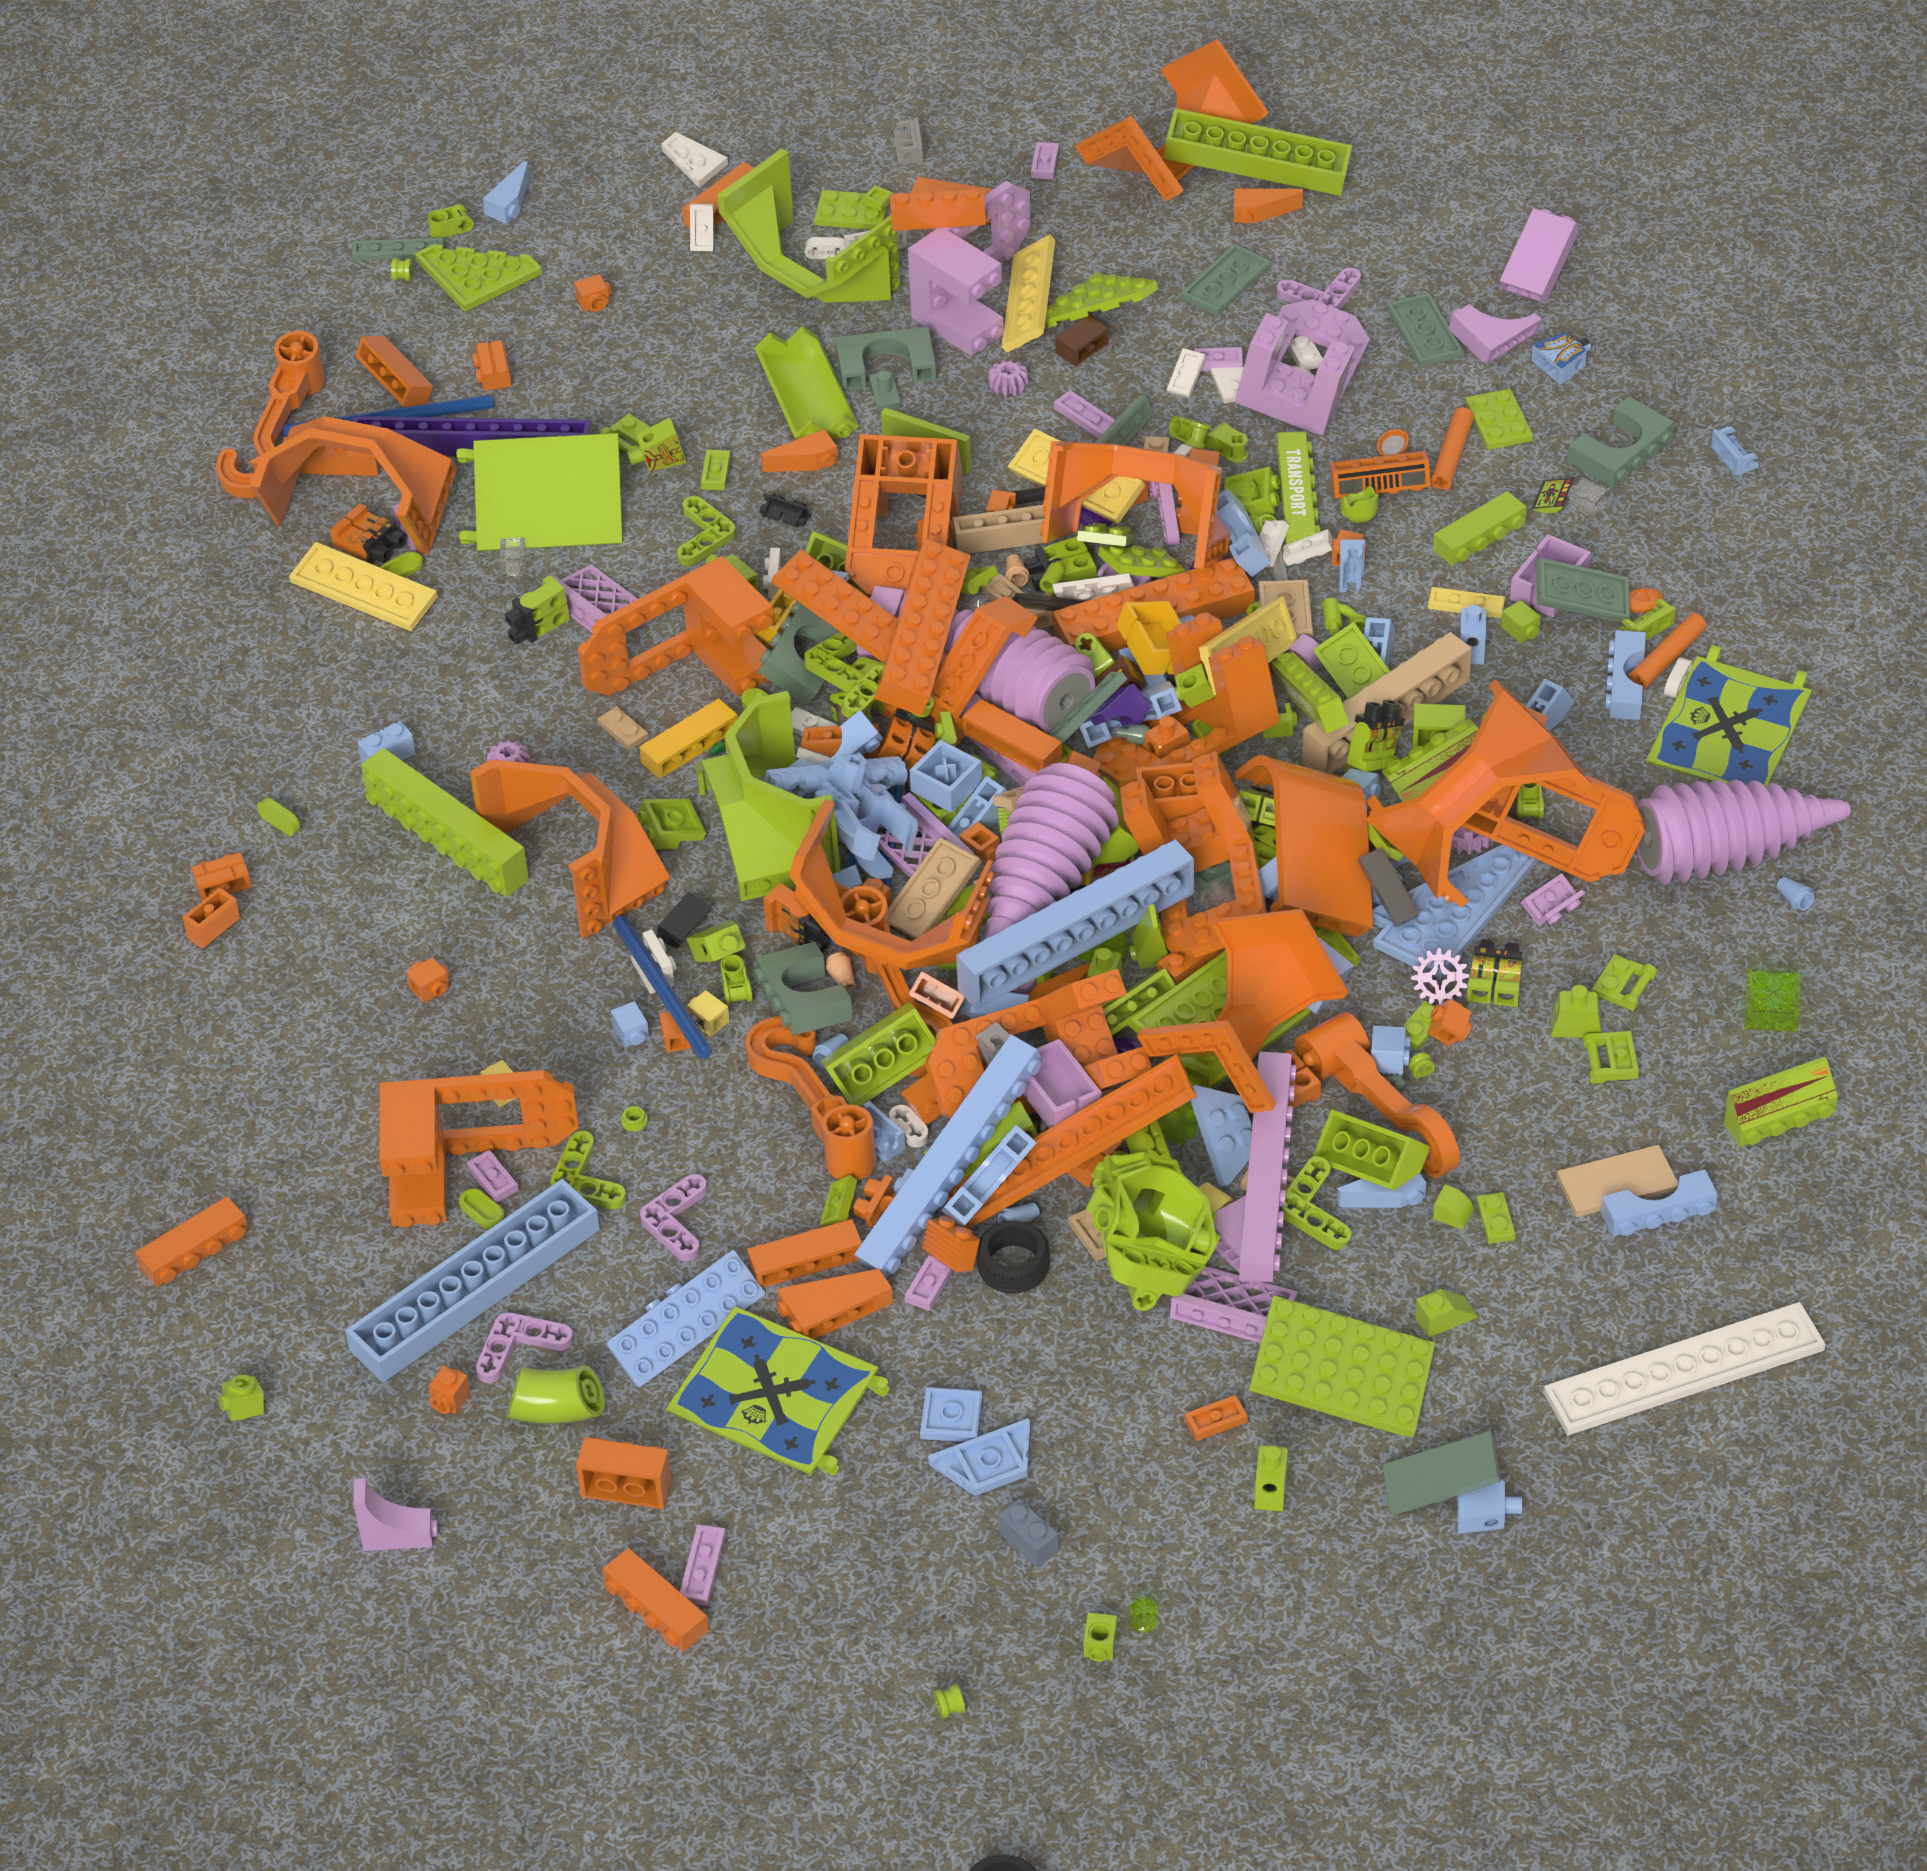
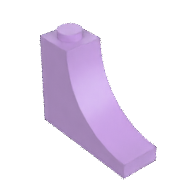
M1468 304L1462 309H1456L1452 313L1448 330L1481 361L1487 364L1536 334L1541 318L1534 313L1520 319H1500L1486 315Z
M1246 1196L1216 1211L1217 1217L1214 1222L1215 1232L1221 1235L1215 1250L1238 1272H1240ZM1247 1280L1253 1287L1262 1283V1281Z
M366 1478L354 1479L353 1504L364 1551L433 1547V1537H438V1520L432 1519L430 1508H412L394 1504L378 1496L369 1487Z

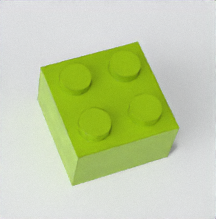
M1414 704L1412 749L1417 746L1426 745L1431 742L1430 739L1439 733H1446L1452 729L1456 722L1465 719L1466 705Z

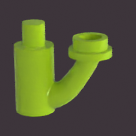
M1056 561L1051 563L1040 580V588L1051 596L1057 597L1053 584L1059 583L1065 573L1063 562Z
M1328 598L1322 602L1325 628L1330 631L1331 635L1338 633L1342 627L1341 614L1349 618V624L1354 622L1360 631L1365 630L1366 616L1356 613L1351 607L1339 603L1335 598Z

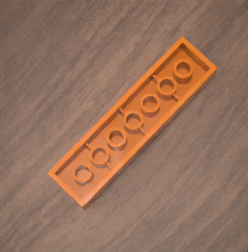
M924 538L913 564L874 699L911 713L922 715L932 692L971 555Z
M1232 557L1216 562L1204 569H1192L1052 611L1053 633L1064 644L1071 645L1074 648L1075 641L1079 635L1083 633L1092 634L1110 653L1128 647L1126 644L1128 640H1124L1116 626L1126 602L1169 601L1178 618L1190 614L1196 617L1198 614L1207 612L1222 620L1247 612L1248 606L1255 602V589L1243 568ZM1085 640V647L1082 649H1087L1088 651H1090L1092 649L1091 643H1093V641L1089 642L1088 640Z

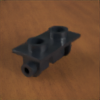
M763 493L766 504H762L759 510L763 517L779 521L782 514H785L782 520L783 523L795 527H804L807 522L805 516L810 518L812 516L807 505L800 501L790 502L778 494H772L771 496Z

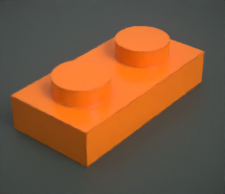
M1234 1395L1185 1413L1184 1421L1195 1441H1199L1248 1423V1415L1237 1396Z

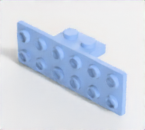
M732 1250L684 1286H681L680 1283L674 1285L666 1291L669 1297L662 1302L657 1298L644 1307L647 1313L606 1342V1346L637 1387H641L717 1331L734 1306L745 1310L763 1297L765 1291L757 1283V1280L737 1253Z

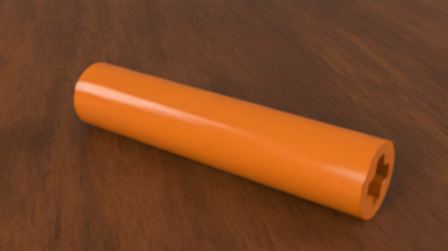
M1460 407L1455 409L1430 479L1431 485L1435 488L1448 490L1452 485L1474 421V413L1468 408Z
M1690 613L1628 674V678L1632 682L1643 686L1642 690H1645L1706 630L1707 624L1704 618L1697 613Z

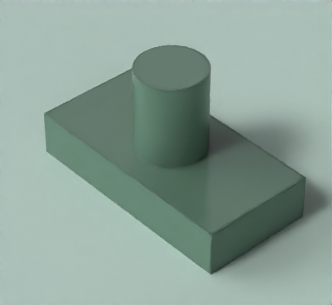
M880 371L876 374H870L869 382L877 411H883L884 408H901L892 371Z

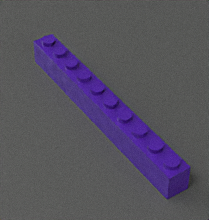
M354 416L353 422L390 429L442 455H457L458 449L474 450V441L592 435L590 420Z

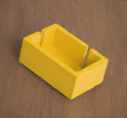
M1126 602L1116 626L1124 640H1128L1126 644L1143 674L1162 675L1165 674V671L1168 674H1174L1166 632L1182 623L1170 602Z

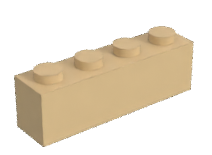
M1043 505L952 517L953 539L956 550L969 554L1042 543L1043 536L1040 535V527L1042 521H1045V514H1042Z

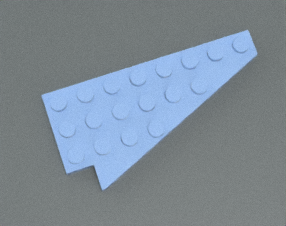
M1502 844L1448 871L1447 877L1450 882L1469 900L1462 908L1456 902L1450 904L1442 895L1436 899L1427 883H1424L1407 892L1420 914L1417 918L1395 928L1383 905L1372 909L1373 924L1382 928V931L1373 940V947L1412 967L1414 965L1421 966L1422 963L1418 958L1422 956L1427 959V951L1431 950L1436 955L1437 948H1442L1443 954H1446L1451 949L1453 958L1457 955H1462L1539 860ZM1435 960L1425 967L1424 972H1430L1434 968ZM1445 960L1446 966L1450 969L1453 964ZM1439 969V972L1434 977L1441 980L1445 974Z

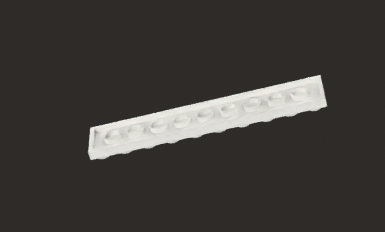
M1798 1302L1545 1385L1543 1393L1568 1436L1825 1350V1342L1802 1304Z

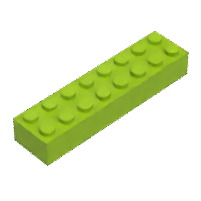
M1174 108L1163 159L1341 196L1352 145Z
M382 748L361 764L362 779L366 790L365 796L371 805L375 806L377 804L388 817H395L406 830L412 829L423 842L433 844L441 855L447 854L458 867L468 869L476 880L486 882L494 893L500 892L505 897H508L529 880L525 850L522 845L388 750Z

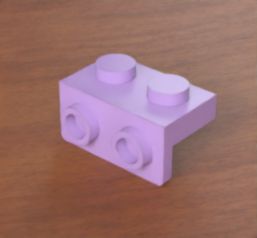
M1561 873L1527 896L1520 903L1536 924L1542 926L1548 922L1549 925H1552L1562 917V911L1567 909L1568 912H1571L1581 904L1579 899L1585 892L1583 889L1576 892Z

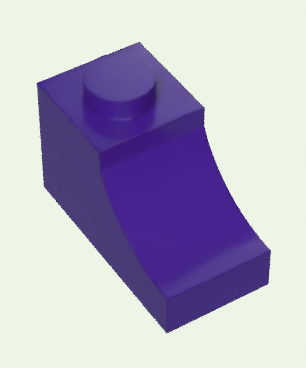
M1133 683L1121 687L1089 719L1094 726L1108 720L1118 721L1122 726L1132 723L1139 724L1146 718L1145 713L1152 707Z

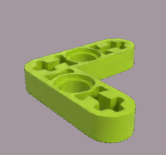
M699 496L687 497L683 501V512L704 531L677 549L678 562L684 566H692L732 541L736 536L735 524ZM709 517L715 519L712 522L703 521L705 518ZM705 541L712 542V544L709 546L701 545V543Z
M840 631L805 652V668L845 692L849 693L864 677L860 671L841 661V659L857 650V644Z
M883 665L872 667L845 696L841 706V712L845 717L851 718L859 710L865 713L875 703L874 695L878 683H875V679L880 677ZM861 689H869L873 692V695H865L861 692ZM930 695L921 716L912 714L917 717L929 716L934 706L933 697ZM856 701L859 702L858 707L851 708Z
M587 1131L575 1132L570 1137L551 1177V1186L561 1179L564 1180L566 1175L567 1183L591 1205L607 1209L621 1208L626 1203V1192L622 1185L582 1175L594 1151V1138ZM582 1141H586L587 1144H586V1143H583V1144H582V1146H581V1148H580V1153H579V1152H578V1144H581ZM570 1161H577L580 1163L579 1166L576 1168H568L565 1166ZM588 1187L596 1190L590 1195L581 1193L583 1189ZM614 1193L618 1194L614 1199H609V1196L612 1197Z
M1315 1156L1308 1160L1287 1189L1285 1207L1279 1206V1211H1284V1220L1329 1248L1340 1250L1349 1243L1352 1236L1350 1228L1311 1203L1327 1180L1331 1170V1166L1325 1158ZM1320 1168L1321 1171L1317 1173L1315 1178L1311 1177L1313 1170ZM1305 1184L1310 1187L1311 1192L1303 1193L1298 1189L1297 1185ZM1290 1204H1292L1295 1206V1208H1292V1210H1290L1287 1208V1206H1290ZM1302 1211L1305 1212L1303 1218L1300 1217ZM1308 1218H1318L1321 1226L1311 1225L1308 1222ZM1326 1225L1329 1226L1327 1232H1324ZM1337 1233H1339L1340 1235H1342V1237L1336 1239L1334 1235H1337Z

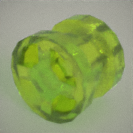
M1146 1597L1137 1598L1131 1603L1129 1607V1623L1132 1629L1139 1633L1153 1631L1158 1625L1157 1603Z

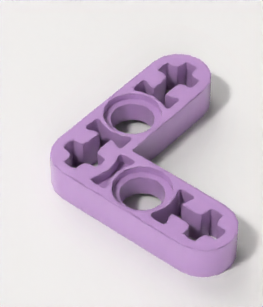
M1356 268L1343 269L1325 292L1293 280H1282L1277 285V296L1290 303L1305 301L1302 298L1309 296L1313 300L1340 310L1360 285L1361 272ZM1337 290H1341V291H1344L1345 293H1343V294H1336V293H1334V292L1337 291Z
M1148 481L1152 500L1158 499L1166 545H1178L1180 539L1171 484Z
M699 1174L686 1176L643 1206L640 1211L641 1224L682 1261H692L699 1256V1241L674 1217L706 1195V1180ZM690 1185H693L695 1187L699 1185V1189H696L694 1187L690 1189ZM675 1198L681 1201L677 1206L667 1205V1201ZM651 1214L654 1216L657 1214V1218L660 1224L658 1225L657 1220L653 1217L648 1218V1215ZM667 1229L677 1231L672 1237L663 1235V1232ZM682 1239V1243L688 1248L692 1246V1250H682V1244L679 1241Z
M515 1313L499 1315L493 1324L476 1364L478 1378L485 1383L497 1381L502 1376L516 1342L557 1351L568 1349L573 1344L571 1328L565 1324ZM508 1323H512L513 1326H509V1327H508V1329H507V1331H506V1336L503 1335V1334H504V1328H503V1326H507ZM533 1328H538L542 1331L538 1336L534 1337L527 1334ZM561 1334L565 1335L560 1341L556 1340V1337H559ZM497 1344L506 1346L505 1350L499 1353L493 1352L491 1349ZM491 1359L494 1360V1370H490L489 1373H485L484 1369L486 1370L490 1367Z

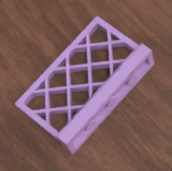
M592 564L561 580L556 576L553 577L565 588L569 616L592 633L591 628L595 622L610 614L604 613L600 609L611 610L612 613L614 610L628 605L615 603L616 599H626L630 603L637 600L635 596ZM591 573L597 577V580L583 578ZM568 585L579 586V589H572ZM582 586L596 587V591L583 590ZM599 587H610L613 589V592L599 591ZM584 597L595 598V601H588ZM598 598L613 599L612 603L598 602Z
M911 793L902 797L901 804H904L906 806L905 810L918 820L917 831L923 834L922 838L916 837L914 844L921 845L920 851L912 850L911 855L907 856L919 858L918 865L907 864L904 861L907 853L904 844L902 849H893L888 846V842L902 843L894 835H890L888 830L886 834L876 833L881 835L878 848L910 878L921 864L922 859L929 853L924 852V845L934 846L939 837L974 855V852Z
M1206 1266L1201 1274L1208 1277L1207 1280L1196 1282L1195 1280L1182 1296H1172L1170 1318L1261 1343L1269 1307L1259 1310L1255 1304L1266 1301L1270 1306L1273 1295L1287 1297L1288 1300L1295 1301L1298 1292L1265 1282L1253 1287L1247 1280H1239V1275ZM1229 1281L1235 1287L1223 1290L1219 1283ZM1213 1286L1217 1291L1205 1295L1202 1289ZM1251 1288L1258 1289L1261 1294L1250 1297L1246 1290ZM1191 1292H1196L1199 1297H1194L1187 1294ZM1239 1293L1243 1298L1242 1300L1232 1302L1229 1296ZM1222 1299L1226 1305L1212 1301ZM1249 1306L1252 1312L1241 1310L1240 1308Z

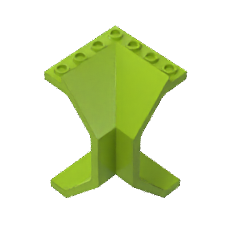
M780 149L718 194L719 213L760 271L806 298L814 296L824 303L891 300V291L898 289L900 285L898 231H892L891 215L833 258L828 256L826 258L827 279L825 280L783 255L780 231L794 221L789 152Z
M759 691L724 735L727 755L702 760L694 764L700 795H705V790L711 789L718 806L736 873L741 902L766 896L780 883L789 889H796L795 883L789 876L795 853L824 800L834 802L831 794L813 799H805L757 779L764 777L768 769L787 768L796 762L790 708L791 699L788 691L763 696L761 691ZM834 807L822 845L832 874L841 871Z

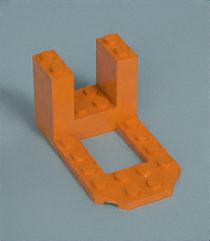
M860 434L845 572L848 573L851 580L868 598H871L875 586L904 590L905 594L918 551L873 548L877 515L887 516L889 493L927 495L922 542L926 538L947 546L950 519L952 517H959L963 484V470L957 440Z
M720 556L597 620L591 628L593 634L588 642L583 641L578 648L582 685L589 691L609 696L617 691L625 690L628 685L638 680H644L649 674L659 669H665L670 663L680 658H686L691 652H694L738 697L748 689L755 688L764 682H770V680L757 672L762 664L759 659L767 648L754 634L774 624L773 606L723 556ZM683 603L686 630L628 660L625 633Z
M1207 612L1201 613L1194 619L1179 624L1174 629L1166 632L1175 676L1201 663L1204 666L1200 657L1199 647L1223 632L1220 619ZM1251 636L1243 637L1238 642L1221 648L1217 653L1209 656L1208 659L1216 696L1192 708H1189L1184 700L1180 701L1182 710L1169 715L1182 725L1198 719L1214 729L1211 733L1193 740L1190 744L1180 749L1173 750L1163 758H1159L1142 748L1143 745L1127 742L1128 738L1116 737L1117 735H1114L1112 739L1098 744L1093 760L1100 762L1097 771L1101 773L1100 776L1106 777L1120 788L1130 782L1137 781L1136 768L1191 763L1193 759L1203 754L1214 751L1220 754L1279 723L1280 720L1264 644ZM1160 719L1146 720L1139 724L1146 725L1152 729L1159 725Z
M1524 706L1545 726L1548 716ZM1586 775L1592 783V786L1586 792L1569 778L1535 782L1540 786L1595 809L1578 847L1507 816L1521 785L1500 789L1462 827L1585 881L1593 882L1600 880L1601 877L1606 875H1617L1625 872L1645 832L1646 825L1633 795Z
M1217 751L1203 754L1192 760L1196 790L1205 808L1188 816L1177 818L1172 822L1167 823L1144 779L1130 782L1126 786L1120 787L1124 820L1144 856L1158 849L1161 845L1176 839L1194 858V873L1230 860L1236 900L1220 904L1204 912L1196 913L1191 917L1187 898L1161 911L1164 939L1168 950L1175 953L1183 951L1186 952L1187 956L1198 958L1224 948L1212 927L1216 919L1267 913L1252 820Z
M1119 969L1073 982L1039 999L940 1029L933 1049L928 1054L924 1064L941 1115L951 1119L984 1073L976 1048L978 1043L975 1036L995 1022H998L1009 1035H1016L1043 1026L1048 1043L1060 1039L1101 1092L1128 1083L1152 1069L1144 1047L1121 1054L1117 1053L1102 1009L1103 1005L1127 995ZM1022 1094L1012 1103L1013 1105L1020 1101L1028 1115L1037 1113L1027 1100V1095L1024 1096Z
M544 1070L380 1083L379 1160L382 1176H389V1213L392 1226L406 1228L413 1224L432 1226L437 1225L439 1222H447L446 1154L463 1155L466 1152L479 1151L484 1153L488 1150L503 1149L516 1151L520 1148L529 1147L543 1149L546 1146L558 1145L579 1128L574 1085L566 1081L560 1083L553 1079L552 1074ZM520 1099L523 1124L443 1130L439 1104Z

